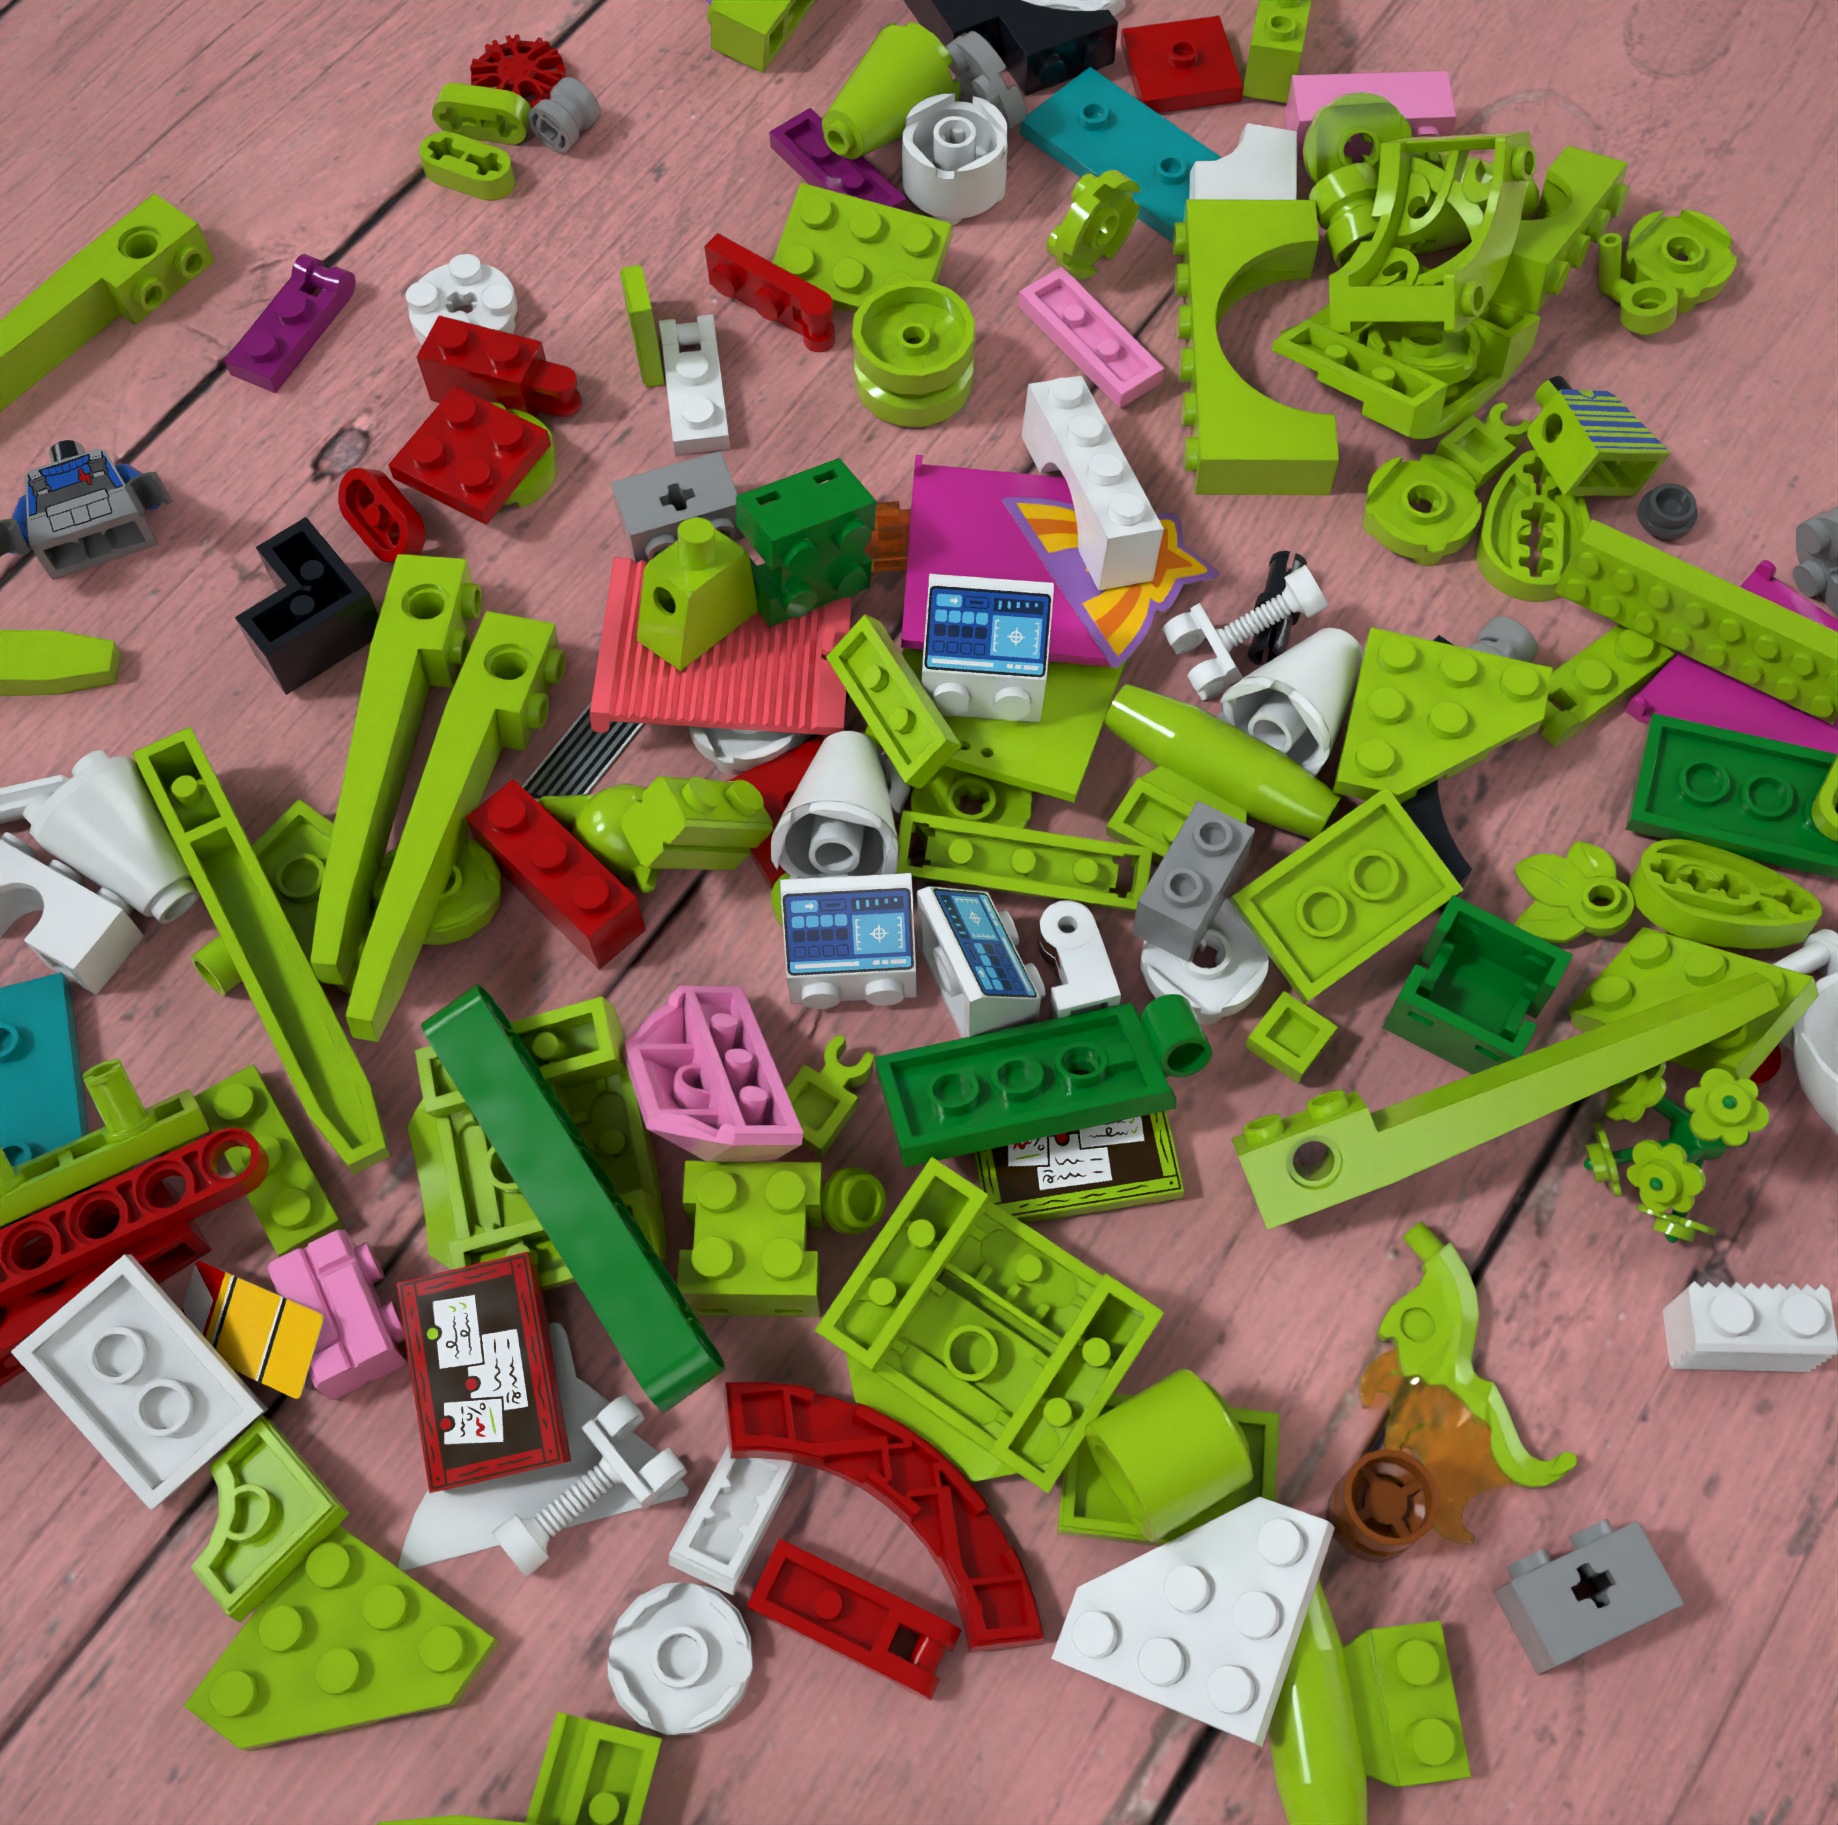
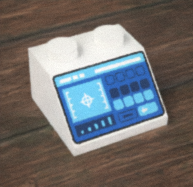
M929 574L921 684L941 715L1040 722L1047 679L1054 583Z
M911 873L780 880L786 978L790 1004L802 1003L804 1006L812 1009H827L838 1005L840 1001L866 1000L873 1005L887 1006L897 1004L904 998L917 997Z
M931 886L918 890V947L961 1038L1038 1022L1041 999L1046 997L1045 988L1034 964L1028 963L1024 965L1015 946L1019 945V937L1009 913L1006 910L997 912L988 892Z

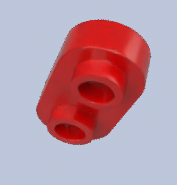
M364 468L349 470L342 478L338 490L339 508L348 524L372 553L383 562L395 563L397 554L419 556L425 543L426 532L423 520L416 509L382 471Z

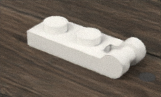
M713 314L697 316L698 322L676 324V319L659 320L675 456L731 449ZM701 344V350L680 353L679 346Z

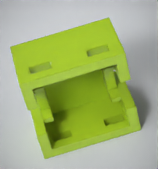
M685 1161L683 1206L691 1228H695L693 1250H679L677 1287L696 1316L820 1317L822 1283L818 1251H806L807 1221H809L810 1229H823L822 1192L825 1185L821 1162Z

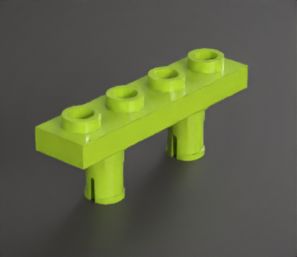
M119 1059L102 1062L87 1070L82 1078L105 1126L16 1167L11 1166L0 1145V1230L3 1225L27 1214L32 1216L69 1198V1195L95 1184V1186H98L134 1169V1165L158 1154L162 1157L197 1141V1136L210 1130L190 1088L146 1108L143 1106Z

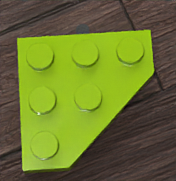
M1370 627L1333 793L1368 800L1387 786L1401 804L1414 797L1418 789L1441 777L1448 779L1486 759L1490 751L1513 739L1518 742L1538 731L1544 719L1553 668Z
M338 1525L261 1602L183 1706L238 1749L252 1751L275 1746L279 1742L316 1734L326 1735L381 1723V1720L417 1712L427 1713L455 1707L500 1642L342 1526Z

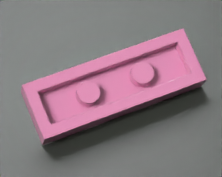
M1062 266L1019 291L1018 307L1119 409L1163 383L1165 368Z

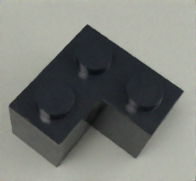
M307 517L256 546L258 554L278 591L235 617L254 655L285 695H288L372 642L379 619L370 593Z

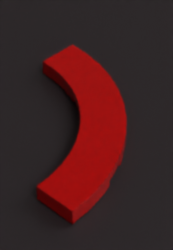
M762 1381L725 1382L723 1392L730 1459L764 1458L786 1460L811 1466L852 1483L886 1505L907 1524L924 1544L940 1568L960 1613L969 1653L1038 1645L1045 1639L1036 1599L1023 1563L1015 1548L1010 1547L1003 1531L989 1512L988 1508L990 1506L965 1475L933 1445L900 1422L861 1403H858L856 1406L831 1396L815 1393L813 1388Z

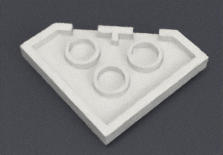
M1258 1497L1077 1587L1051 1659L1262 1747L1335 1527L1329 1521Z

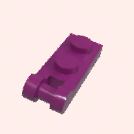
M307 254L300 255L293 264L290 279L225 358L224 361L230 375L277 393L353 295L356 284L354 274L337 266L327 269L321 260ZM317 288L322 289L317 297L312 295Z

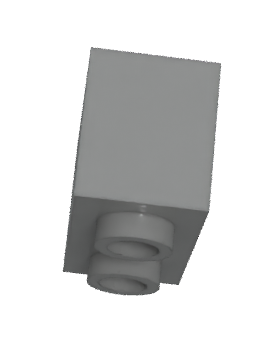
M721 451L611 482L618 517L636 563L642 559L648 563L678 540V526L689 518L698 517L710 521L716 530L733 541L745 538L735 525L736 496L738 494Z
M1197 801L1138 900L1132 934L1190 962L1247 862L1255 828Z
M1605 1519L1569 1537L1575 1548L1573 1552L1552 1561L1544 1548L1506 1567L1513 1580L1493 1591L1537 1675L1684 1605L1682 1598L1638 1521L1614 1531L1609 1520ZM1589 1581L1595 1595L1578 1602L1571 1588L1577 1584Z

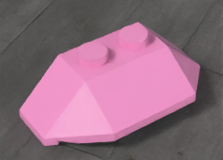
M680 985L669 996L668 1003L653 1012L624 1041L622 1053L646 1129L707 1162L775 1161L802 1144L803 1130L742 986Z

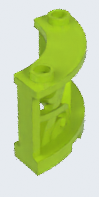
M1530 132L1406 137L1380 143L1378 186L1371 214L1372 219L1379 223L1372 241L1361 242L1351 259L1337 272L1329 275L1330 330L1336 333H1352L1368 322H1444V331L1446 333H1457L1479 317L1496 291L1509 262L1521 220L1527 181L1532 179L1535 172L1536 154L1533 146L1530 145ZM1495 149L1492 179L1485 184L1481 183L1486 170L1481 159H1477L1468 167L1463 182L1460 184L1470 150ZM1450 151L1445 171L1425 159L1426 152ZM1420 207H1428L1429 211L1423 217L1418 218ZM1452 208L1468 228L1472 242L1449 261L1424 273L1416 256L1410 252L1411 246L1434 234L1445 222ZM1402 271H1407L1405 280L1401 274Z

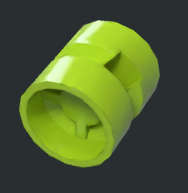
M1356 163L1331 172L1311 189L1308 196L1309 200L1316 201L1318 223L1321 228L1327 230L1325 239L1336 267L1342 268L1351 259L1361 242L1372 241L1379 223L1375 222L1371 217L1377 192L1378 177L1374 167L1368 163Z

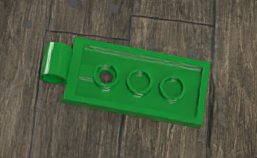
M1652 713L1646 727L1625 830L1663 839L1696 841L1727 850L1745 858L1838 879V842L1822 834L1812 818L1813 802L1837 754Z
M1167 994L1151 1001L1144 1009L1142 1017H1140L1137 1009L1131 1002L875 1056L874 1059L878 1082L904 1168L927 1163L931 1157L938 1161L1176 1109V1096L1173 1089L1169 1087L1166 1077H1187L1199 1072L1209 1063L1212 1056V1048L1190 1001L1179 994ZM1077 1070H1087L1091 1072L1089 1074L1084 1075L1073 1074V1072Z

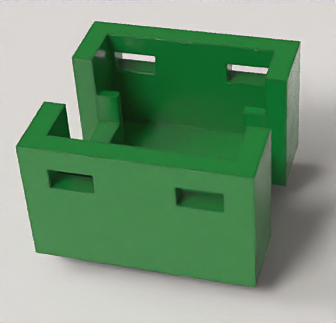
M840 458L736 496L735 525L765 561V563L757 566L750 558L758 613L769 627L788 619L802 617L808 612L841 598L852 597L860 591L870 588L872 560L863 549L871 539V531L875 530L877 501Z
M1452 895L1419 959L1430 965L1429 969L1415 964L1383 1028L1471 1074H1476L1521 1057L1537 1027L1536 1024L1525 1019L1518 1029L1525 1014L1535 1019L1538 1017L1558 986L1573 954Z

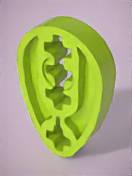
M1536 450L1522 453L1503 473L1492 491L1478 530L1476 560L1483 576L1502 593L1519 600L1543 602L1561 597L1555 594L1554 591L1580 538L1591 521L1583 496H1564ZM1531 474L1538 475L1539 481L1542 483L1538 495L1536 493L1537 483L1534 482V477ZM1529 519L1537 521L1538 528L1542 530L1536 543V549L1541 553L1535 566L1536 575L1541 576L1538 578L1530 576L1529 568L1525 567L1530 556V547L1526 545L1531 533L1532 523Z
M1685 839L1661 840L1647 847L1629 882V889L1634 896L1635 905L1655 925L1680 938L1720 947L1769 949L1803 943L1816 926L1823 909L1819 900L1812 893L1782 874L1727 850Z

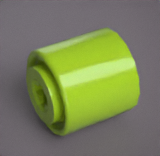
M1185 1368L1178 1369L1085 1425L1084 1432L1088 1446L1105 1481L1134 1526L1152 1543L1242 1489L1253 1478L1252 1465L1249 1458V1445L1233 1412L1212 1385L1202 1381L1193 1371Z

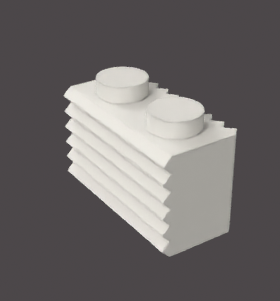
M1694 1281L1663 1309L1669 1364L1672 1369L1811 1372V1369H1816V1365H1821L1827 1359H1832V1355H1837L1838 1340L1830 1291L1822 1284L1815 1289L1808 1284L1801 1289L1795 1284H1791L1785 1289L1780 1283L1773 1288L1769 1287L1766 1283L1759 1288L1749 1283L1743 1288L1736 1282L1729 1288L1724 1282L1714 1287L1708 1281L1701 1287Z

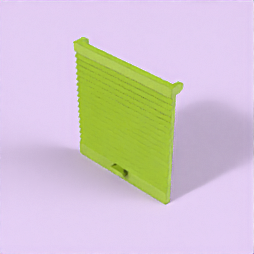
M904 648L902 655L921 683L923 650ZM1128 658L1118 668L1048 661L1040 722L942 715L962 745L944 766L1075 803ZM868 725L864 735L871 738L878 747L883 748Z

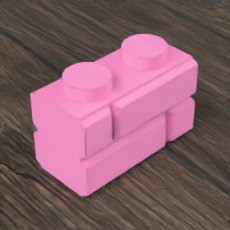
M335 1230L308 1243V1246L304 1249L298 1248L269 1262L267 1269L278 1295L317 1311L324 1316L309 1367V1373L315 1388L326 1398L337 1400L365 1386L368 1381H375L403 1367L407 1362L399 1345L400 1342L405 1340L402 1316L393 1301L382 1305L374 1283L384 1279V1274L368 1242L357 1246L345 1230Z

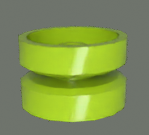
M904 280L882 286L863 300L854 314L852 344L855 357V388L862 404L877 418L897 426L925 427L950 418L963 408L971 395L974 376L975 320L968 304L953 290L931 281Z

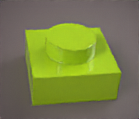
M1283 991L1248 1036L1245 1048L1299 1084L1332 1040L1338 1026L1286 991Z

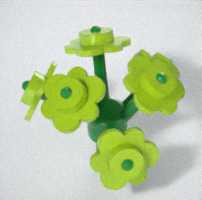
M1664 1062L1608 1087L1610 1096L1605 1104V1114L1612 1120L1626 1119L1633 1123L1643 1116L1646 1108L1651 1107L1672 1122L1669 1130V1139L1657 1142L1646 1139L1640 1141L1635 1147L1611 1152L1606 1132L1603 1130L1601 1123L1596 1122L1592 1124L1596 1142L1585 1145L1587 1159L1584 1161V1167L1591 1171L1595 1183L1607 1181L1611 1194L1613 1193L1616 1198L1622 1196L1616 1166L1635 1162L1628 1168L1627 1177L1631 1184L1640 1189L1639 1194L1644 1205L1637 1204L1636 1210L1656 1216L1652 1229L1665 1233L1666 1240L1675 1243L1680 1238L1693 1243L1697 1230L1714 1236L1717 1232L1715 1228L1686 1219L1688 1211L1694 1207V1196L1700 1193L1706 1185V1178L1701 1170L1704 1160L1722 1157L1726 1148L1746 1146L1749 1142L1750 1133L1760 1132L1766 1127L1769 1121V1112L1762 1102L1756 1100L1758 1088L1753 1081L1746 1078L1735 1081L1729 1072L1720 1068L1706 1071L1700 1079L1699 1087H1694L1687 1091L1684 1096V1103L1690 1110L1688 1111L1663 1096L1666 1090V1082L1661 1078L1666 1069V1063ZM1671 1207L1673 1208L1671 1214L1665 1212Z

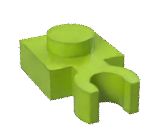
M1504 402L1498 403L1491 408L1484 423L1474 415L1469 417L1438 443L1434 452L1435 455L1448 458L1468 471L1477 485L1476 490L1509 463L1516 448L1523 442L1528 432V427L1531 425V422L1527 419L1518 426L1506 425L1502 418L1508 405Z
M840 1034L831 1039L825 1048V1067L822 1071L818 1073L803 1064L785 1089L804 1133L801 1145L822 1158L859 1107L858 1097L849 1092L848 1089L864 1084L871 1077L874 1070V1055L868 1051L855 1066L846 1067L838 1062L847 1048L846 1038Z

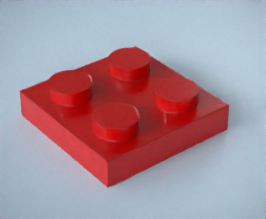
M454 386L388 466L393 479L487 525L551 446L548 430Z

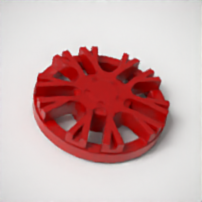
M515 34L514 38H511L510 35L505 36L507 43L499 45L497 40H493L492 45L488 43L485 45L486 52L479 59L473 58L472 65H470L471 85L488 88L496 87L495 89L514 92L523 98L535 93L539 98L528 102L531 108L540 100H549L553 87L562 78L566 77L565 66L556 48L551 49L550 43L548 41L543 42L540 37L535 42L521 41L519 34ZM555 67L557 71H554V70H546V69Z

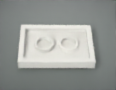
M124 1254L11 1351L151 1511L158 1508L268 1410L263 1402L131 1254Z

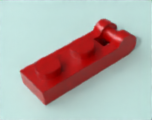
M719 233L704 246L709 284L720 294L726 297H733L755 309L763 318L769 321H777L802 335L803 343L810 351L825 352L833 347L835 344V327L831 321L833 318V300L827 292Z
M780 1538L746 1605L749 1611L929 1701L932 1700L940 1682L935 1673L945 1650L953 1652L962 1632L960 1628L945 1619ZM900 1627L919 1636L909 1661L889 1652Z

